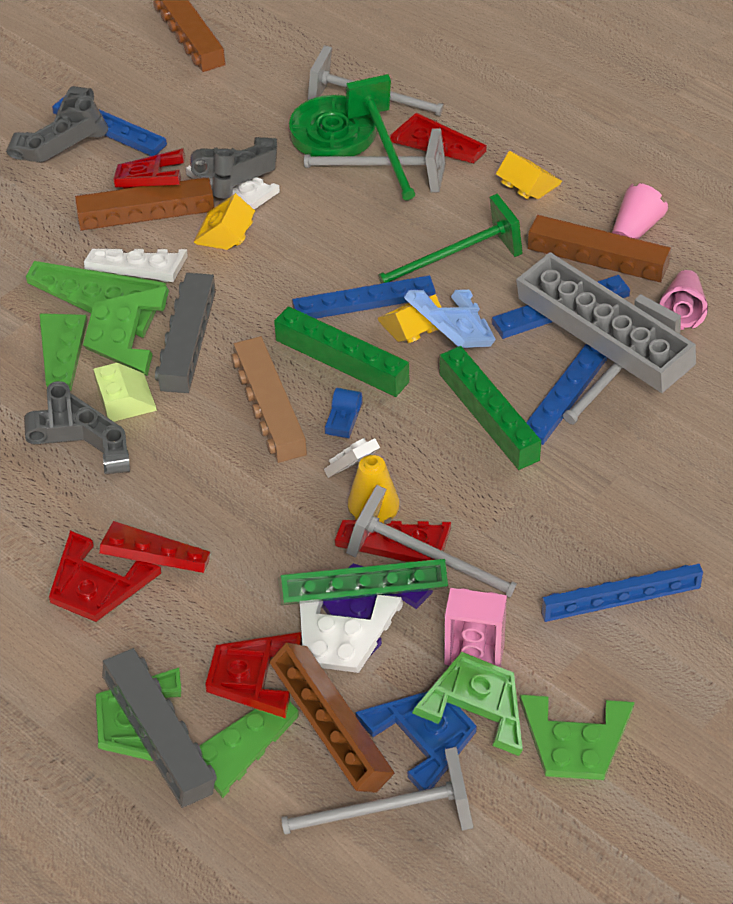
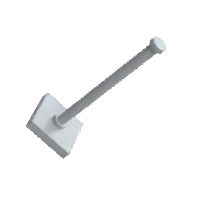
M323 46L310 70L308 100L320 97L328 83L346 87V83L354 82L353 80L330 74L332 47ZM390 91V100L434 112L437 116L442 114L444 106L442 103L434 104Z
M432 129L426 156H398L401 165H426L430 191L440 192L446 161L441 129ZM305 154L304 156L305 168H310L312 165H391L388 156L311 157L310 154Z
M641 294L635 299L636 307L680 334L681 315ZM614 362L571 410L565 411L563 414L565 421L574 425L578 421V416L623 367Z
M376 485L355 523L347 554L356 558L369 532L373 533L375 531L435 560L445 559L447 566L505 592L507 597H511L517 583L513 581L509 583L379 522L378 514L386 489Z
M457 747L445 749L451 781L446 782V786L294 818L284 816L281 817L284 834H291V830L448 797L449 800L455 799L462 831L474 828Z

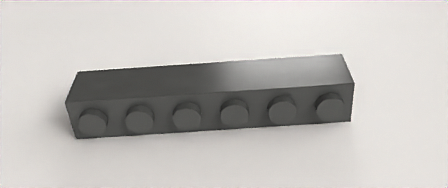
M186 273L184 282L179 284V298H176L174 303L175 314L170 316V332L165 334V349H161L160 352L161 364L155 370V380L159 381L160 391L190 392L216 293L213 274Z
M132 648L103 660L102 678L181 808L213 795L214 784L217 780L216 773L213 767L207 765L203 760L199 745L191 741L184 721H179L176 717L174 706L170 699H165L159 681L151 677L145 659L139 657L135 649Z

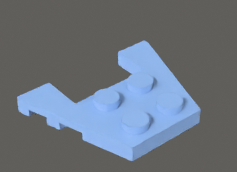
M409 290L404 297L452 340L456 346H462L463 348L491 347L496 340L486 320L483 318L481 320L478 315L480 308L477 303H472L471 298L473 295L470 290H455L451 298L459 307L438 308L424 290Z

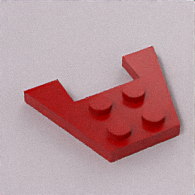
M184 148L118 164L113 178L115 187L127 189L137 186L180 185V169L161 171L162 166L184 163Z
M70 530L49 594L51 604L97 622L162 573L160 566L136 560L123 577L84 561V558L94 547L93 540Z
M302 632L216 645L205 683L206 692L286 719L290 701L289 691L264 689L271 657H274L286 643L302 645Z

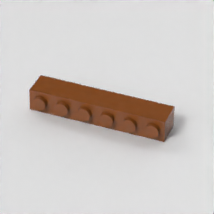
M153 0L156 11H160L163 21H167L170 31L174 32L178 42L184 45L185 52L191 55L195 66L198 65L202 72L225 66L224 48L189 0Z
M210 178L180 181V185L142 186L75 196L81 231L206 213L214 208Z
M538 214L528 232L529 250L545 254L551 252L557 257L660 283L669 266L671 247Z
M286 643L269 663L355 791L377 793L395 772L307 646Z

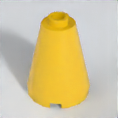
M368 455L359 462L348 497V511L355 516V520L359 518L376 485L386 489L378 514L379 522L384 523V520L390 517L393 519L399 510L398 494L386 463L380 456Z

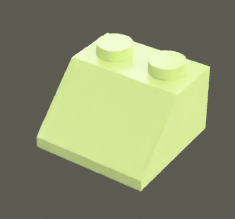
M119 363L93 369L97 390L106 417L113 422L157 411L144 373Z

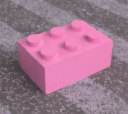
M450 588L445 612V665H451L459 654L464 652L501 667L505 643L507 595Z

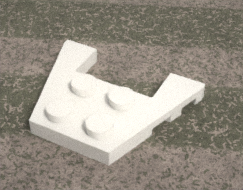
M377 595L370 620L320 614L323 601L301 603L302 646L309 648L322 668L359 673L377 646L378 638L384 630L387 631L396 611H400L402 608V598Z

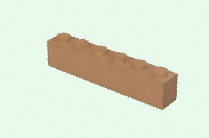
M262 336L233 343L234 354H231L234 368H239L238 376L241 385H246L245 393L248 402H253L252 410L255 419L259 418L261 421L259 422L261 434L263 437L267 436L268 438L266 443L269 453L275 455L278 463L306 456V438Z

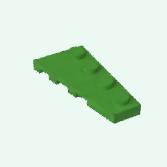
M39 313L46 386L48 387L52 382L62 381L72 391L88 322L87 316Z
M290 701L286 719L254 709L199 746L202 751L203 760L207 765H211L216 773L217 780L215 781L214 789L222 798L229 792L231 785L236 780L239 781L247 773L246 769L265 754V749L271 742H276L299 717L298 709Z

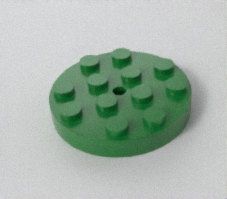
M325 95L310 99L294 110L289 121L290 138L293 145L300 152L310 154L311 157L356 156L365 151L373 143L376 136V126L371 114L348 119L346 115V96Z

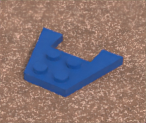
M427 692L357 711V719L372 737H375L396 723L428 758L408 771V778L419 791L433 788L447 771L448 763L445 749L457 747L459 755L474 736L477 728L475 723L460 707L446 702L439 724L412 714L414 708Z

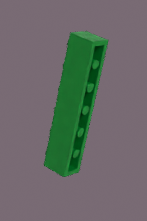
M288 306L274 320L277 342L385 393L397 397L410 382L408 361Z
M458 346L440 354V376L518 471L540 461L541 439L463 347Z
M445 559L286 574L279 576L278 584L281 605L439 590L448 587Z

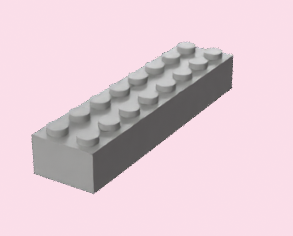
M551 252L516 279L518 296L521 301L661 393L666 391L696 365V344Z

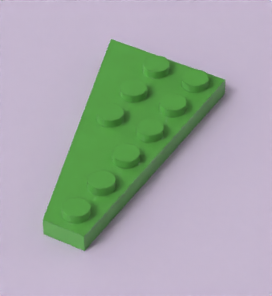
M39 261L33 262L26 275L28 284L89 313H92L94 302L166 286L164 282ZM141 310L136 335L144 338L157 310Z

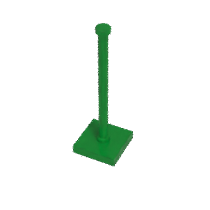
M389 74L346 83V115L348 119L371 114L402 189V198L404 200L414 198L415 191L408 183L379 113L390 109L391 79Z
M497 193L489 197L492 227L386 274L382 272L378 274L381 284L391 282L495 235H498L512 255L517 257L523 254L520 222Z

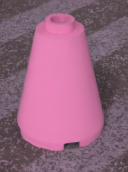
M641 183L638 186L630 185L625 192L612 233L639 239L665 216L668 211L667 202L663 203L660 199L662 196L660 192L651 186Z
M691 270L679 272L659 302L660 305L681 315L680 330L699 326L704 321L708 311V304L700 279Z

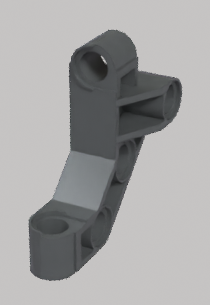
M71 86L63 98L54 122L35 133H13L6 153L17 160L44 162L86 137L99 138L104 136L108 131V124L94 102L93 90L91 88Z
M255 137V145L244 150H235V148L218 149L217 147H214V149H197L193 151L190 157L191 171L196 176L212 178V193L215 197L229 198L233 195V186L273 171L276 168L277 138ZM200 160L206 162L203 165L196 164V162Z
M52 382L47 387L48 410L31 411L24 416L25 439L28 443L45 444L85 440L104 453V474L130 472L124 429L71 394L69 386L65 382Z

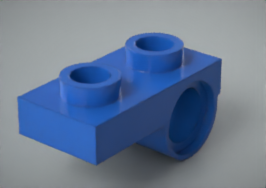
M342 388L335 389L332 399V410L325 426V434L350 439L363 403L362 392Z

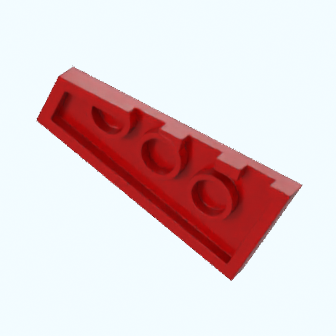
M418 113L411 116L390 135L391 142L427 151L432 129H441L445 156L470 163H475L487 151V145Z
M342 520L335 538L336 547L348 548L357 520ZM391 521V523L386 524L441 551H444L451 531V522H442V525H429V521H418V524H402V521ZM375 531L373 533L369 532L359 551L405 562L435 560Z
M113 521L100 543L99 550L100 554L200 573L205 572L210 559V551Z

